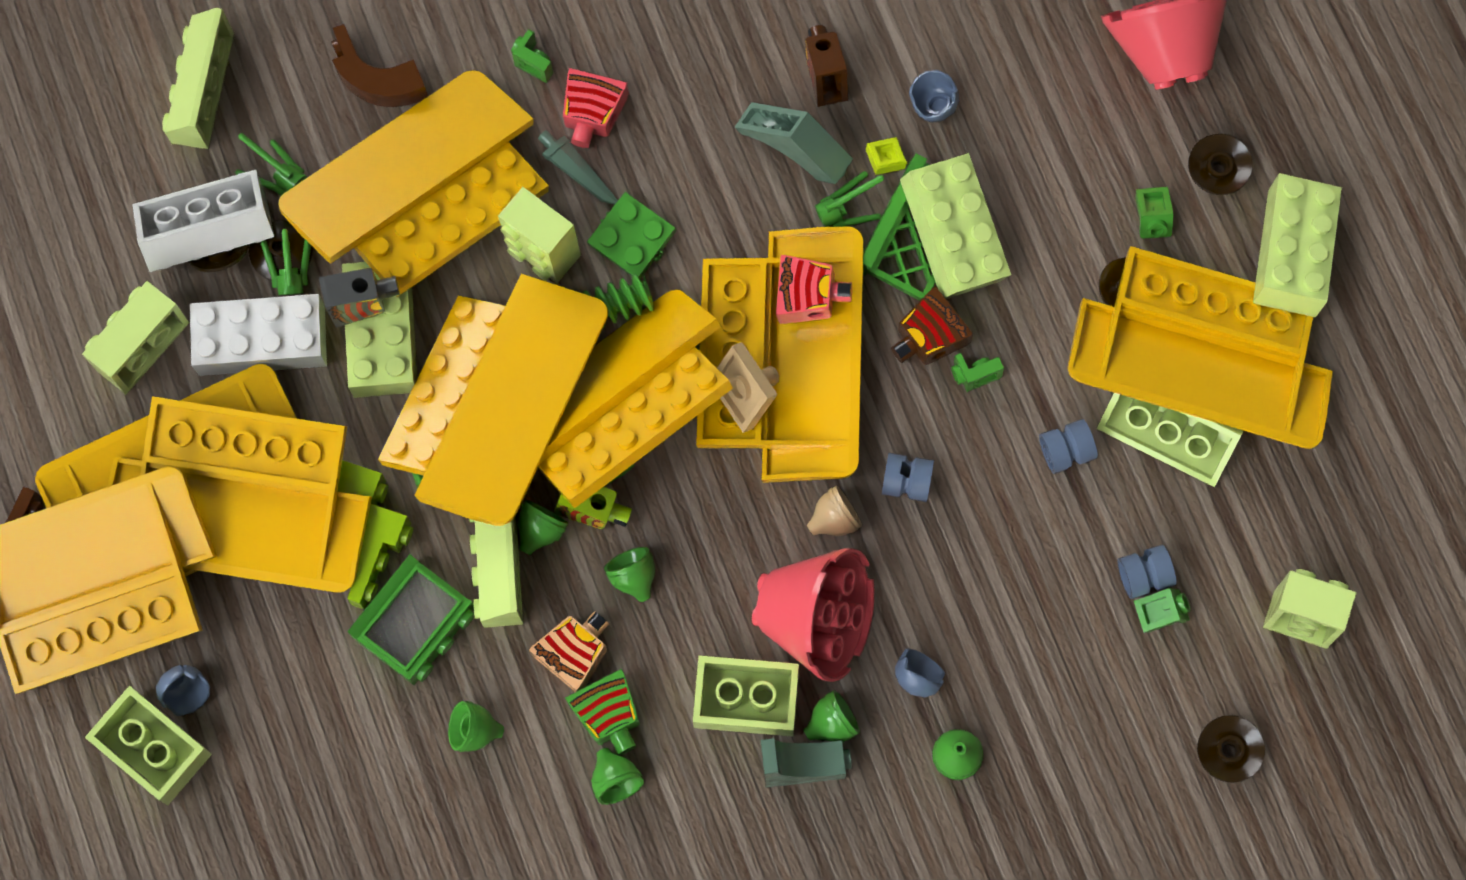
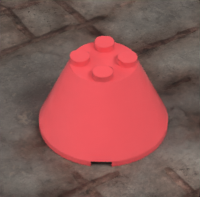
M1155 0L1132 6L1131 9L1118 10L1102 15L1101 19L1102 23L1147 82L1154 84L1155 90L1174 86V83H1177L1176 79L1186 77V82L1188 83L1206 78L1205 76L1208 75L1207 71L1211 70L1227 0Z
M844 548L774 569L769 574L763 573L757 584L759 595L757 607L754 608L752 613L753 625L758 626L765 635L819 679L829 682L841 680L851 671V668L847 666L853 656L860 657L871 627L874 610V579L867 577L865 566L869 567L870 565L868 559L859 550Z

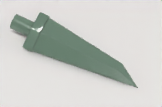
M547 130L540 134L538 140L547 148L542 156L547 161L552 162L600 201L613 205L617 203V198L573 147L566 136L556 140Z

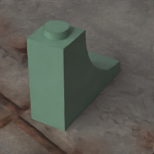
M751 102L735 125V128L742 135L759 140L780 151L799 164L818 181L836 184L845 175L847 167L853 160L833 137L805 111Z
M774 738L761 740L766 788L846 779V770L852 769L850 750L843 749L842 741L786 743L777 741Z

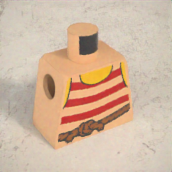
M595 611L583 625L572 616H568L529 649L532 657L574 692H577L586 687L607 651L606 645L598 639V636L609 623Z

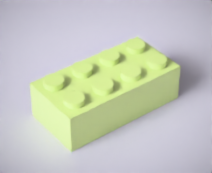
M969 153L912 170L900 179L937 288L945 299L998 283L1011 275Z
M1278 174L1268 190L1253 298L1254 304L1317 317L1328 301L1342 187L1286 174Z
M366 262L342 264V273L370 268V266ZM374 272L377 280H380L378 275ZM412 287L398 297L393 296L383 299L384 313L345 325L348 388L354 398L411 393L417 380Z

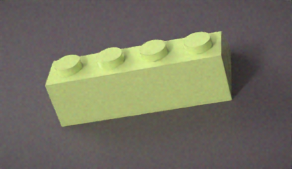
M220 8L192 15L189 26L184 28L183 55H179L177 58L176 72L178 77L176 84L171 85L169 93L171 107L169 113L164 115L162 125L163 131L171 144L204 149L209 148L234 32L223 10Z
M1117 393L1113 394L1097 427L1098 430L1213 487L1218 482L1243 433V430Z
M517 514L511 522L503 526H494L469 519L470 523L475 522V534L470 535L471 554H477V566L472 567L473 586H478L479 599H474L475 619L480 618L484 628L522 625L523 610Z

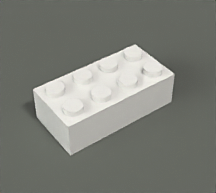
M256 169L132 204L137 241L149 272L167 269L177 264L199 260L205 256L230 251L237 247L262 242L265 239L274 237L267 198Z
M319 294L190 303L191 366L199 376L238 373L256 364L268 365L273 370L327 366L325 305Z

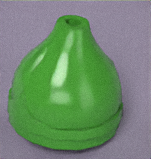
M525 500L521 506L517 523L520 534L519 549L531 555L537 549L551 545L562 537L567 529L568 522L549 509L530 500Z
M647 547L627 550L612 558L605 565V574L615 588L635 597L639 602L650 599L651 585L655 577V563L653 555Z
M833 690L818 701L804 732L810 741L845 742L859 734L860 728L843 697L836 690Z
M470 701L458 702L451 713L448 736L449 743L455 751L470 752L480 750L491 741L501 738L504 734V726L498 723L491 713L481 705Z
M962 729L949 730L942 734L934 744L932 750L933 763L936 769L947 778L953 780L967 779L973 776L981 767L983 746L979 739L971 732Z
M603 748L597 752V763L592 773L591 782L595 798L599 803L606 805L625 800L641 789L644 784L643 775L630 760L614 754L608 748Z

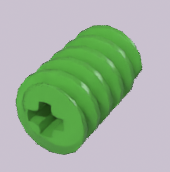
M636 274L632 275L630 286L624 278H621L619 280V289H616L609 282L607 283V293H604L599 286L595 287L594 297L605 303L608 308V317L614 324L617 323L618 313H621L626 320L630 319V309L632 308L638 316L642 315V305L644 304L651 312L654 311L653 300L645 276L643 281H641ZM587 290L583 291V294L591 296Z

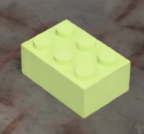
M524 187L518 191L498 215L502 227L500 230L504 234V242L508 246V253L517 261L523 262V260H526L534 266L532 268L533 272L545 281L550 278L558 284L581 256L574 224Z
M146 281L143 286H138L131 292L128 303L121 310L115 311L109 317L105 329L87 342L82 355L99 374L127 395L190 322L175 302Z
M1296 569V572L1290 570L1274 590L1263 628L1327 649L1345 631L1356 592L1348 590L1349 586L1343 582L1329 580L1327 583L1315 579L1316 575L1310 571Z
M699 656L693 711L694 728L794 736L799 664Z
M131 686L123 692L85 736L103 754L167 806L212 755Z

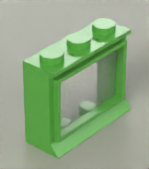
M409 554L347 632L355 641L412 685H415L418 680L422 682L429 676L434 667L432 662L439 654L443 656L448 652L454 643L452 637L459 628L464 630L471 623L475 616L473 613L474 604Z

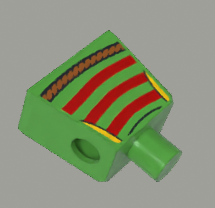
M622 669L565 697L571 710L598 746L611 740L618 755H623L636 747L629 730L640 725Z

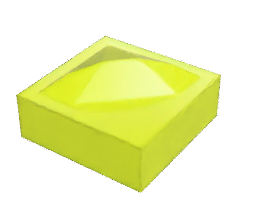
M897 137L867 143L865 150L875 175L906 168L907 161L901 151Z

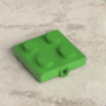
M624 192L610 212L607 211L606 217L601 219V224L588 239L587 244L629 275L636 274L641 279L654 261L658 262L664 253L662 251L677 230L666 220Z

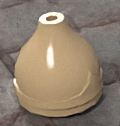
M836 485L820 497L807 527L813 536L818 534L844 536L857 531L858 528L862 527V523L848 498Z

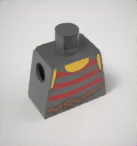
M372 268L319 277L325 308L336 328L384 313L383 299L400 295L396 276L377 280Z

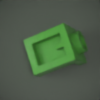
M528 29L523 37L519 36L513 44L511 52L516 67L547 84L553 75L550 58L542 51L534 49L536 45L535 33Z
M1168 187L1136 189L1135 199L1140 219V238L1170 237L1173 227V209Z
M961 353L955 355L954 366L951 367L956 383L958 385L963 383L966 392L1002 378L1004 371L999 357L992 360L989 357L982 358L971 365L972 368L969 369Z
M1168 588L1134 601L1144 633H1149L1177 622L1184 623L1189 621L1187 612H1190V604L1186 595L1181 593L1179 589Z

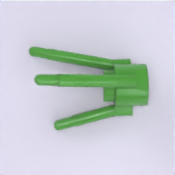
M243 133L239 134V139L276 169L273 175L276 184L259 177L263 187L271 189L282 196L307 178L303 174L305 170L298 166L274 139L270 140V144L286 164H280ZM239 169L235 171L236 175L245 173L244 171Z
M864 171L830 196L820 200V203L814 206L823 226L845 227L879 220L881 218L879 213L842 219L843 216L847 215L843 204L882 182L884 176L879 175L845 194L868 176V172Z
M283 229L282 247L285 269H279V276L267 242L265 240L261 242L263 254L272 279V288H277L278 295L303 294V286L308 285L307 271L311 244L306 240L304 241L299 274L298 268H292L288 230Z

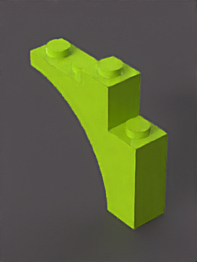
M342 460L338 491L372 496L357 575L347 598L352 606L365 610L367 602H371L375 598L378 584L375 581L379 571L384 572L388 564L389 553H386L387 550L400 553L402 546L409 544L413 527L410 526L411 522L406 515L377 506L378 502L383 503L388 491V485L385 484L386 479L382 473Z

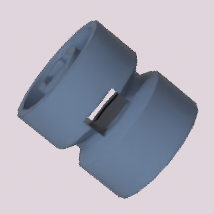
M1084 419L1066 424L1064 433L1059 429H1052L1039 434L1044 458L1053 474L1067 470L1072 466L1073 460L1081 465L1098 457L1094 438Z
M888 453L882 495L900 497L905 493L911 500L927 502L934 460L916 457L913 461H909L906 455Z
M1164 545L1146 549L1141 557L1137 553L1120 557L1117 560L1120 577L1130 599L1149 594L1152 587L1160 591L1176 585L1174 567Z

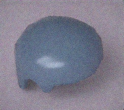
M939 70L925 71L915 78L909 89V96L915 112L924 121L931 123L943 121L955 113L959 103V92L953 79L948 74Z
M905 649L895 665L896 679L902 689L910 695L923 698L935 695L944 683L942 680L945 675L944 670L927 655L917 650Z
M178 665L172 667L161 676L156 685L157 699L163 708L167 707L174 715H186L193 713L204 705L210 696V685L197 668L189 665Z

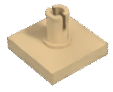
M740 342L729 349L717 369L730 381L733 387L732 390L720 399L744 433L755 427L778 395L772 386L779 382V374L773 366H768L761 370L743 342Z

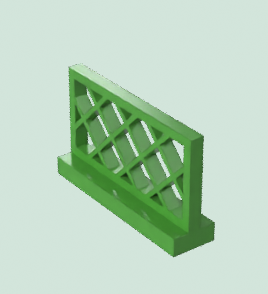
M916 153L909 162L903 176L912 170L930 165L926 163L927 158ZM899 182L863 251V275L866 276L868 273L920 301L933 288L935 279L933 274L930 275V265L926 263L921 249L923 245L922 242L919 243L914 228L916 225L914 221L912 222L908 210L909 205L901 182ZM905 216L907 223L900 225ZM909 228L914 244L898 249L894 237L895 233ZM891 243L893 251L886 252ZM916 249L921 266L905 270L900 254ZM895 255L900 272L889 275L878 269L882 259ZM923 270L927 282L923 292L910 285L908 274ZM902 277L903 282L898 280L897 278Z

